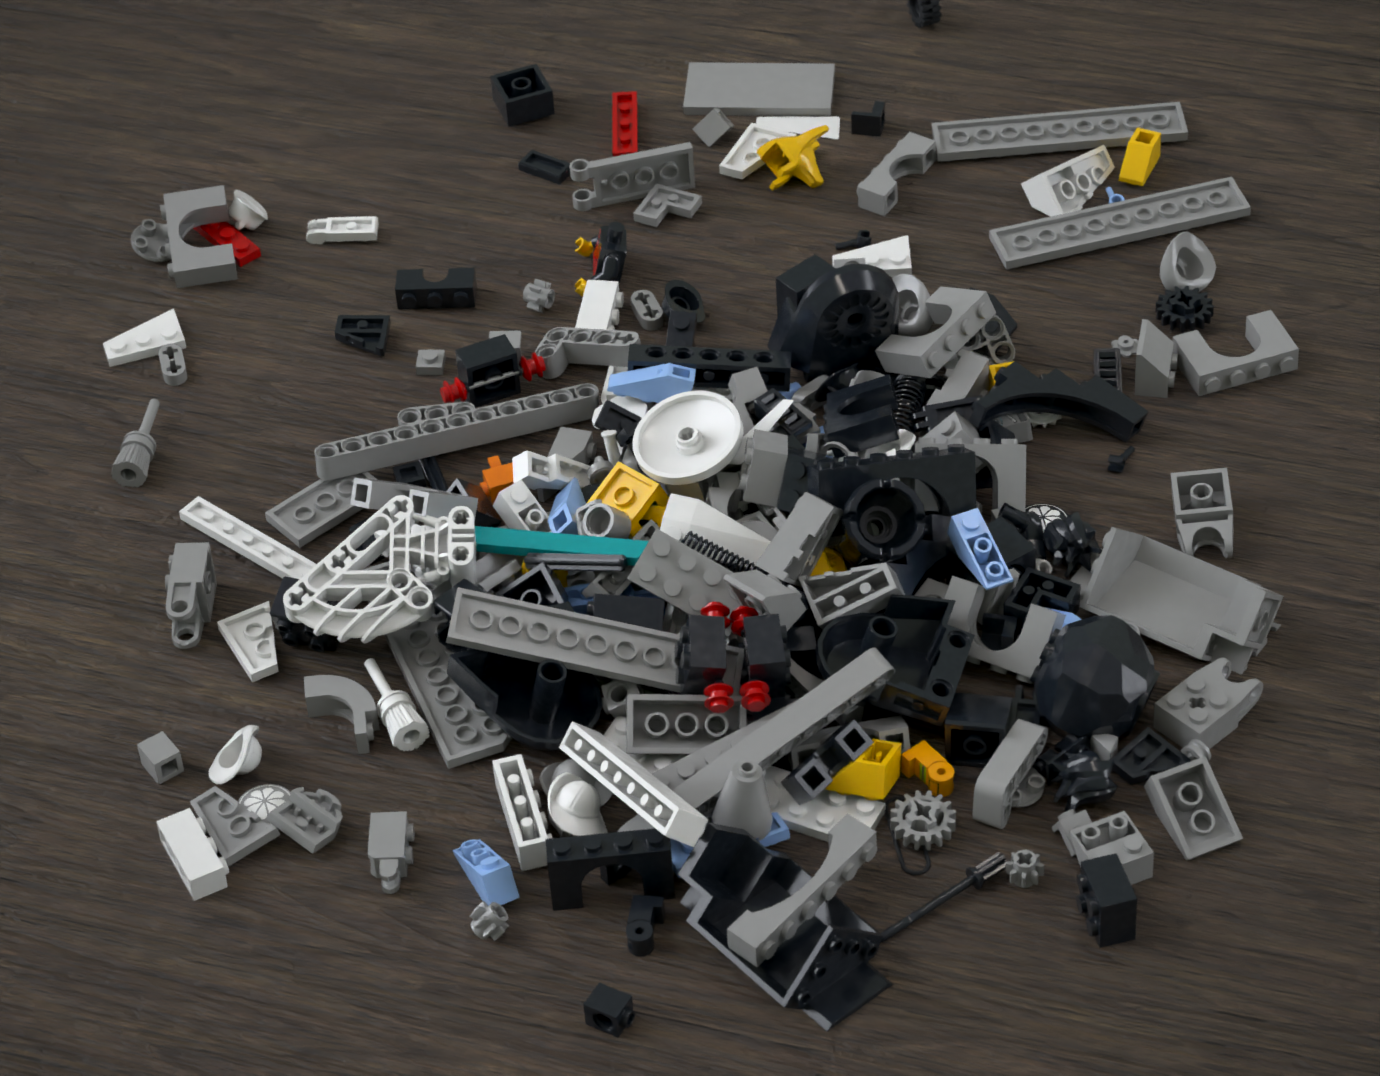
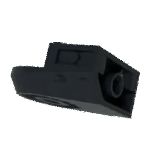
M849 264L824 274L807 289L797 309H795L790 297H786L767 344L769 350L791 352V368L803 371L806 383L821 375L830 377L832 374L851 367L855 363L860 364L859 371H873L874 367H883L875 350L891 334L899 335V293L893 279L883 269L869 264Z
M891 594L884 613H857L841 616L826 625L815 646L816 663L821 675L826 680L873 647L876 648L895 669V673L889 681H886L884 685L856 705L922 720L942 727L975 635L948 625L955 600Z
M569 601L548 606L574 612ZM467 647L466 651L449 655L446 672L449 677L501 729L521 745L540 751L560 750L559 746L572 721L593 730L598 725L602 700L599 686L593 674L567 669L563 663L553 659L539 663Z

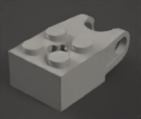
M1227 468L1170 473L1176 533L1181 551L1194 557V553L1199 547L1213 545L1222 551L1225 559L1233 558V507Z
M209 542L175 543L174 554L169 555L170 574L165 576V589L167 592L166 613L169 619L172 620L171 634L173 644L181 649L196 646L201 640L204 622H211L217 579ZM186 633L194 635L186 641L179 639L181 635Z
M1219 658L1194 672L1155 703L1153 728L1182 748L1187 746L1192 739H1197L1211 749L1238 727V722L1257 703L1263 691V683L1257 678L1248 679L1241 683L1226 680L1232 671V662L1226 658Z

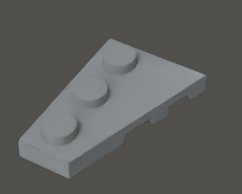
M216 786L190 801L198 817H201L207 832L213 838L228 867L280 835L276 827L261 820L257 814L242 807L237 800Z

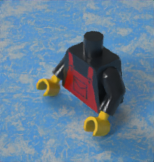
M611 222L609 226L600 227L599 234L592 237L590 242L584 238H578L575 244L579 248L575 252L584 257H589L593 252V277H591V280L618 281L620 285L627 253V231L624 229L623 224ZM583 278L579 279L575 284L577 288L575 292L582 297L587 283Z

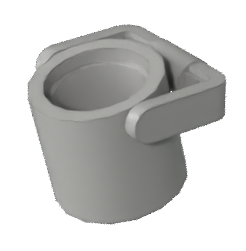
M595 499L576 510L578 535L627 539L631 531L629 516L621 510L603 504L601 499Z

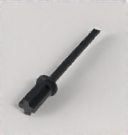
M997 852L976 867L966 868L967 878L882 931L881 934L884 938L881 942L883 943L968 887L973 886L980 890L983 887V883L1005 870L1006 857Z

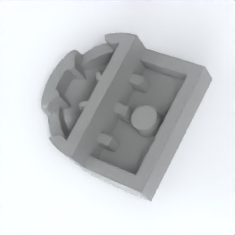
M300 787L291 791L289 800L270 811L267 821L313 854L336 837L343 816L341 814V803L335 796L322 789H318L316 793L304 792V787Z

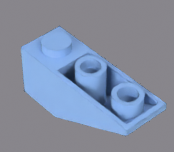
M666 363L611 374L607 391L613 392L617 396L639 398L646 403H659L673 395L692 391L696 369Z
M575 477L555 497L547 520L551 533L578 535L575 513L586 502L578 479Z
M975 508L951 516L947 534L959 558L982 586L989 590L1013 582L1014 579L979 509Z
M472 839L465 841L461 844V847L453 850L454 856L482 901H485L488 906L492 902L503 905L520 898L510 864L482 840Z

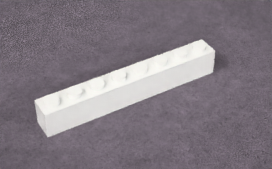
M572 721L559 748L664 836L695 847L705 830L708 819L603 734Z

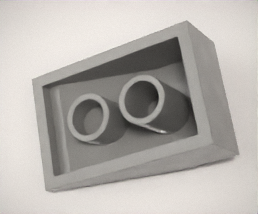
M1206 756L1150 776L1144 785L1156 815L1186 861L1243 839Z

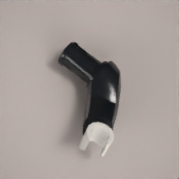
M1004 503L999 511L998 518L1002 517L1009 524L1019 528L1020 534L1027 541H1031L1037 551L1035 569L1050 574L1052 566L1046 560L1043 527L1040 517L1034 511L1025 513L1008 503Z

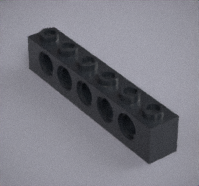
M644 344L629 345L628 371L672 363L696 369L693 387L729 389L728 383L732 374L758 367L768 391L774 388L777 391L790 392L791 352Z

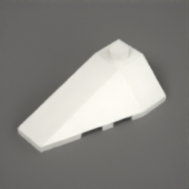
M1102 145L1021 183L1033 208L1050 217L1081 210L1083 208L1082 205L1093 196L1094 190L1104 182L1115 166L1105 145Z
M672 493L660 527V531L682 542V539H684L689 531H692L693 535L698 534V538L700 536H703V540L708 538V543L713 541L714 545L718 544L719 548L723 546L724 550H729V553L734 552V556L738 554L739 559L744 557V561L749 559V562H754V564L757 563L771 542L699 499ZM694 538L693 541L691 542V544H690V546H689L690 548L692 547L695 538ZM700 541L698 542V544H697L696 547L694 548L695 551H697V548H698V545H699ZM705 544L703 545V547L701 548V550L699 551V553L702 554V551H703V548H704ZM709 546V548L707 549V551H706L705 554H704V556H706V557H707L708 551H709V549H710V546ZM714 549V551L712 552V554H711L710 557H709V559H711V560H712L713 554H714V552H715V549ZM720 552L713 561L717 562ZM725 555L721 559L720 563H723Z

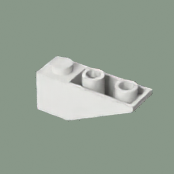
M522 479L498 493L493 507L509 529L551 532L547 521L549 516Z

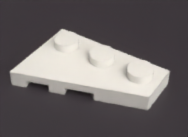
M751 123L719 165L720 174L744 179L766 164L757 154L759 147L772 139L784 136H797V134Z
M908 235L832 256L833 267L835 259L865 258L866 264L883 269L890 277L904 273L912 275Z
M173 308L104 342L103 346L109 366L112 367L159 355L160 348L167 344H177L181 349L186 348V343Z
M269 601L217 622L220 633L252 682L279 672Z

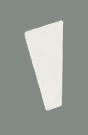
M757 117L756 124L799 134L822 125H827L829 131L821 137L838 139L840 117Z
M782 400L743 437L737 454L729 464H742L745 461L746 454L744 453L747 438H753L754 429L769 432L794 400Z

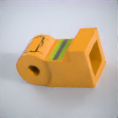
M925 740L901 754V772L907 778L916 775L928 786V790L932 791V795L936 797L940 794L946 797L953 792L954 768Z

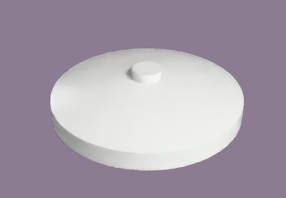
M710 391L682 392L662 400L643 416L633 435V452L642 471L653 480L670 485H685L699 482L721 471L735 457L743 440V423L736 407L724 396Z

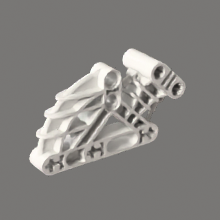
M404 495L393 497L285 592L283 602L286 617L294 623H303L313 628V633L316 636L324 633L338 636L337 640L341 643L350 638H362L361 641L364 644L377 636L395 632L415 621H427L434 613L432 592L422 582L426 581L428 583L437 579L447 581L450 578L451 585L454 586L465 578L475 584L476 535L473 512L466 506H457L449 512L448 517L435 518L428 515L424 517L414 513V505L409 497ZM415 520L424 522V525L421 526V532L411 534V527L414 525ZM425 525L434 527V529L426 530ZM386 530L366 549L355 551L376 531ZM390 547L389 570H364ZM411 564L421 566V570L424 572L423 576L416 578L411 573ZM426 567L433 568L435 570L426 572ZM398 583L406 584L403 588L394 587ZM328 601H340L336 606L327 604ZM362 601H372L364 609H354ZM419 601L426 602L424 606L419 607L414 605Z

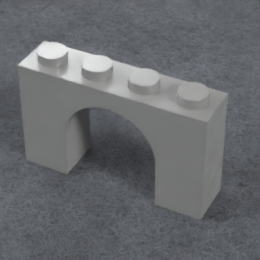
M224 185L163 194L164 205H160L162 220H167V224H162L164 239H169V243L165 244L167 259H172V263H168L167 266L169 278H175L176 288L238 279L232 243L200 248L188 245L183 241L184 236L197 226L230 221Z
M941 286L925 301V304L934 323L942 324L943 326L929 334L918 337L891 334L875 350L885 372L931 378L996 314L987 292Z
M1272 310L1246 317L1245 337L1255 350L1246 356L1227 357L1214 352L1198 330L1173 336V353L1178 354V367L1198 396L1298 368L1299 348Z
M918 438V443H913L910 450L913 453L922 452L924 447H938L939 450L948 449L949 444H963V438H946V444L935 443V438ZM974 438V444H964L965 448L974 451L975 457L985 463L990 470L993 482L992 510L1001 508L1004 503H1008L1014 508L1025 512L1026 445L1018 444V439H1001V444H990L991 439ZM910 478V488L916 492L924 504L925 511H938L936 500L928 487L918 479Z
M354 477L350 505L379 510L393 497L404 495L412 500L414 513L424 517L428 515L435 518L448 517L449 512L453 508L466 506L473 512L475 523L478 498L407 483Z
M952 576L944 598L955 600L948 625L975 635L966 661L980 665L981 660L991 664L989 669L1006 674L1007 670L1017 673L1016 679L1032 684L1033 682L1029 680L1036 666L1041 661L1039 659L1046 643H1049L1056 628L1062 629L1066 615L1031 604L1022 632L1016 642L1004 650L993 651L982 643L976 628L977 616L986 589L980 584Z

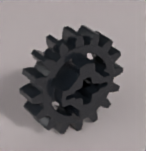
M1175 286L1173 292L1166 289L1165 295L1160 294L1158 296L1155 313H1157L1156 318L1157 320H1162V326L1169 324L1172 331L1175 328H1180L1182 333L1185 329L1194 331L1195 327L1203 329L1204 323L1210 324L1211 317H1213V299L1207 298V292L1200 294L1199 288H1195L1192 291L1189 290V286H1185L1184 289Z

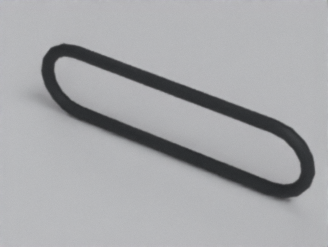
M902 796L891 797L885 802L886 810L884 813L889 829L891 818L888 806L896 800L904 801ZM890 829L903 871L913 876L922 875L929 871L931 860L925 845H921L926 859V867L920 871L909 870L905 865L898 840L894 837V831Z

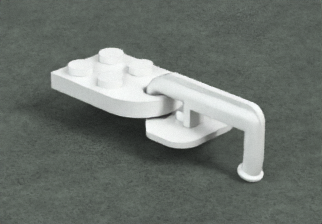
M609 366L601 394L602 405L594 411L592 418L593 426L607 400L642 418L654 405L655 402L646 403L639 398L617 396L613 392L607 391L610 375L626 372L628 367ZM606 430L601 433V436L604 438L608 460L615 466L618 461L622 463L627 445L623 447L619 445L616 440V430Z

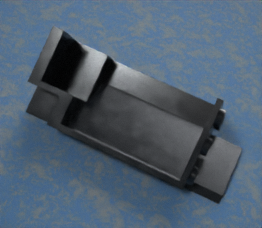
M708 823L702 836L678 873L680 877L690 884L689 889L680 902L691 912L686 921L784 1008L803 1010L828 1032L893 985L891 981L868 963L877 954L884 936L836 895L832 899L826 900L810 920H805L797 928L792 938L786 939L781 943L770 959H765L758 967L728 948L727 929L746 910L753 913L784 901L806 885L813 876L786 853L768 850L746 830Z

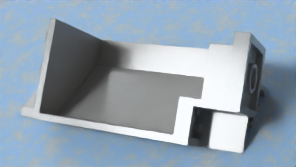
M1112 527L1104 536L1102 541L1103 549L1100 548L1102 550L1101 554L1093 553L1091 555V571L1089 572L1081 566L1069 580L1081 585L1079 607L1099 616L1113 615L1123 621L1133 622L1139 627L1141 634L1198 659L1213 662L1219 658H1226L1232 662L1231 670L1240 675L1247 669L1251 655L1256 657L1267 644L1269 631L1276 632L1281 624L1273 621L1284 597L1283 595L1151 538Z

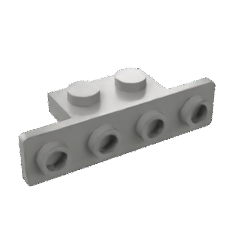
M497 553L486 554L476 561V581L474 585L479 584L485 589L487 594H493V587L498 584L503 587L516 579L513 574L522 569L521 566L525 556ZM450 578L431 590L433 601L453 587Z

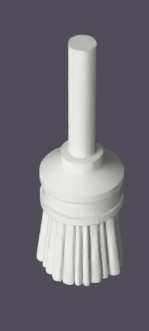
M367 659L364 665L382 695L376 706L377 714L384 726L387 727L393 746L404 752L419 748V745H422L430 736L426 722L417 713L409 694L402 690H392L375 659Z

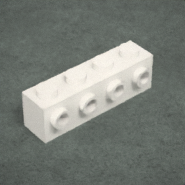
M522 754L493 760L495 785L521 870L525 871L547 866L545 839H552L551 833L546 834L545 831L548 829V824L544 811L539 812L541 802L538 791H533L532 789L534 779L531 769H526Z

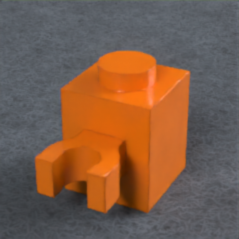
M498 455L487 458L490 469L482 470L483 482L480 483V487L492 505L500 491L514 484L513 462L502 465Z

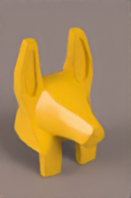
M827 125L813 128L799 136L775 138L759 147L757 150L758 156L777 177L769 187L772 191L785 185L792 176L804 181L811 188L819 187L824 183L816 163L814 151L820 146L815 140L829 131Z

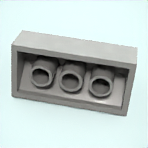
M627 694V754L690 755L746 726V709L741 705L743 697L741 695H731L730 697L734 700L733 707L725 713H713L704 706V702L708 698L705 695Z

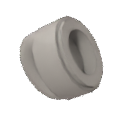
M597 456L594 464L587 471L590 483L601 485L613 469L612 463L604 461L602 456Z

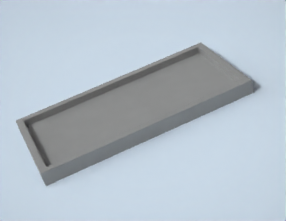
M689 62L683 115H708L713 109L719 108L724 115L831 116L835 64Z

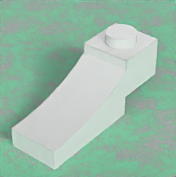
M527 450L512 458L514 483L522 479L529 489L546 488L562 490L574 477L578 479L581 489L591 485L587 476L590 466L564 456L553 454L550 457H545Z

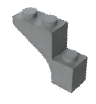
M758 367L732 374L728 383L733 405L738 410L743 423V437L754 427L749 413H755L754 400L767 392Z

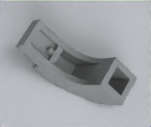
M314 675L304 677L308 717L336 715L348 719L354 725L358 754L370 753L369 741L374 740V731L380 730L376 704L368 690L359 683L341 676Z

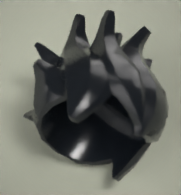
M1078 512L1068 515L1064 520L1058 518L1047 523L1043 533L1045 547L1054 557L1053 566L1061 563L1067 567L1064 574L1066 578L1070 576L1078 563L1090 572L1091 554H1101L1102 552L1095 538L1096 529L1089 523L1082 521Z
M1083 751L1077 754L1066 752L1067 761L1062 763L1052 762L1060 773L1059 776L1051 779L1050 782L1061 784L1054 797V802L1057 803L1060 798L1069 796L1065 812L1072 809L1075 810L1079 805L1103 803L1112 798L1118 788L1109 777L1114 760L1101 761L1099 756L1093 751Z

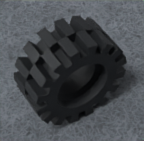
M908 0L906 4L910 9L908 11L909 15H912L911 19L913 22L915 21V25L918 28L939 23L942 16L940 12L942 10L941 5H939L940 0Z

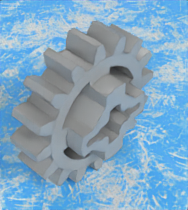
M916 790L914 797L906 793L904 794V802L900 800L895 801V808L891 809L890 829L894 831L895 839L903 838L904 846L913 843L915 850H918L920 845H925L927 850H931V844L935 843L938 847H941L942 838L945 840L951 839V832H955L956 811L951 810L952 803L950 801L943 803V795L940 794L934 798L932 797V791L928 790L925 796L921 795L919 790Z

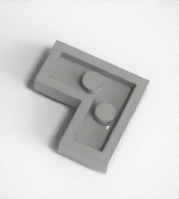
M655 184L633 213L634 221L657 227L668 212L692 218L702 204V196Z

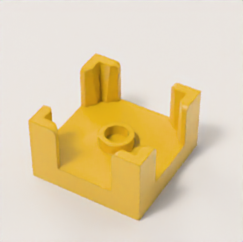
M618 461L587 503L595 499H601L603 504L625 512L631 521V531L628 538L632 539L642 528L639 521L655 501L657 505L667 506L669 497L659 483Z

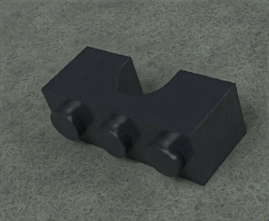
M475 267L449 268L447 277L438 282L425 280L423 269L397 270L395 295L398 310L475 307L477 292Z
M854 719L840 726L780 783L799 805L813 800L833 781L832 777L838 771L855 761L874 742Z

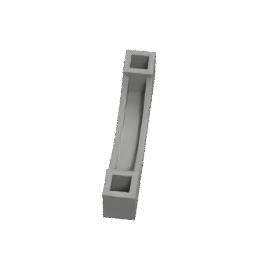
M847 814L828 832V855L812 879L795 894L772 907L753 913L746 910L727 929L728 948L756 967L765 959H770L781 943L786 939L792 938L797 928L805 920H810L826 900L834 897L837 889L845 881H850L865 862H869L874 858L877 852L876 831Z

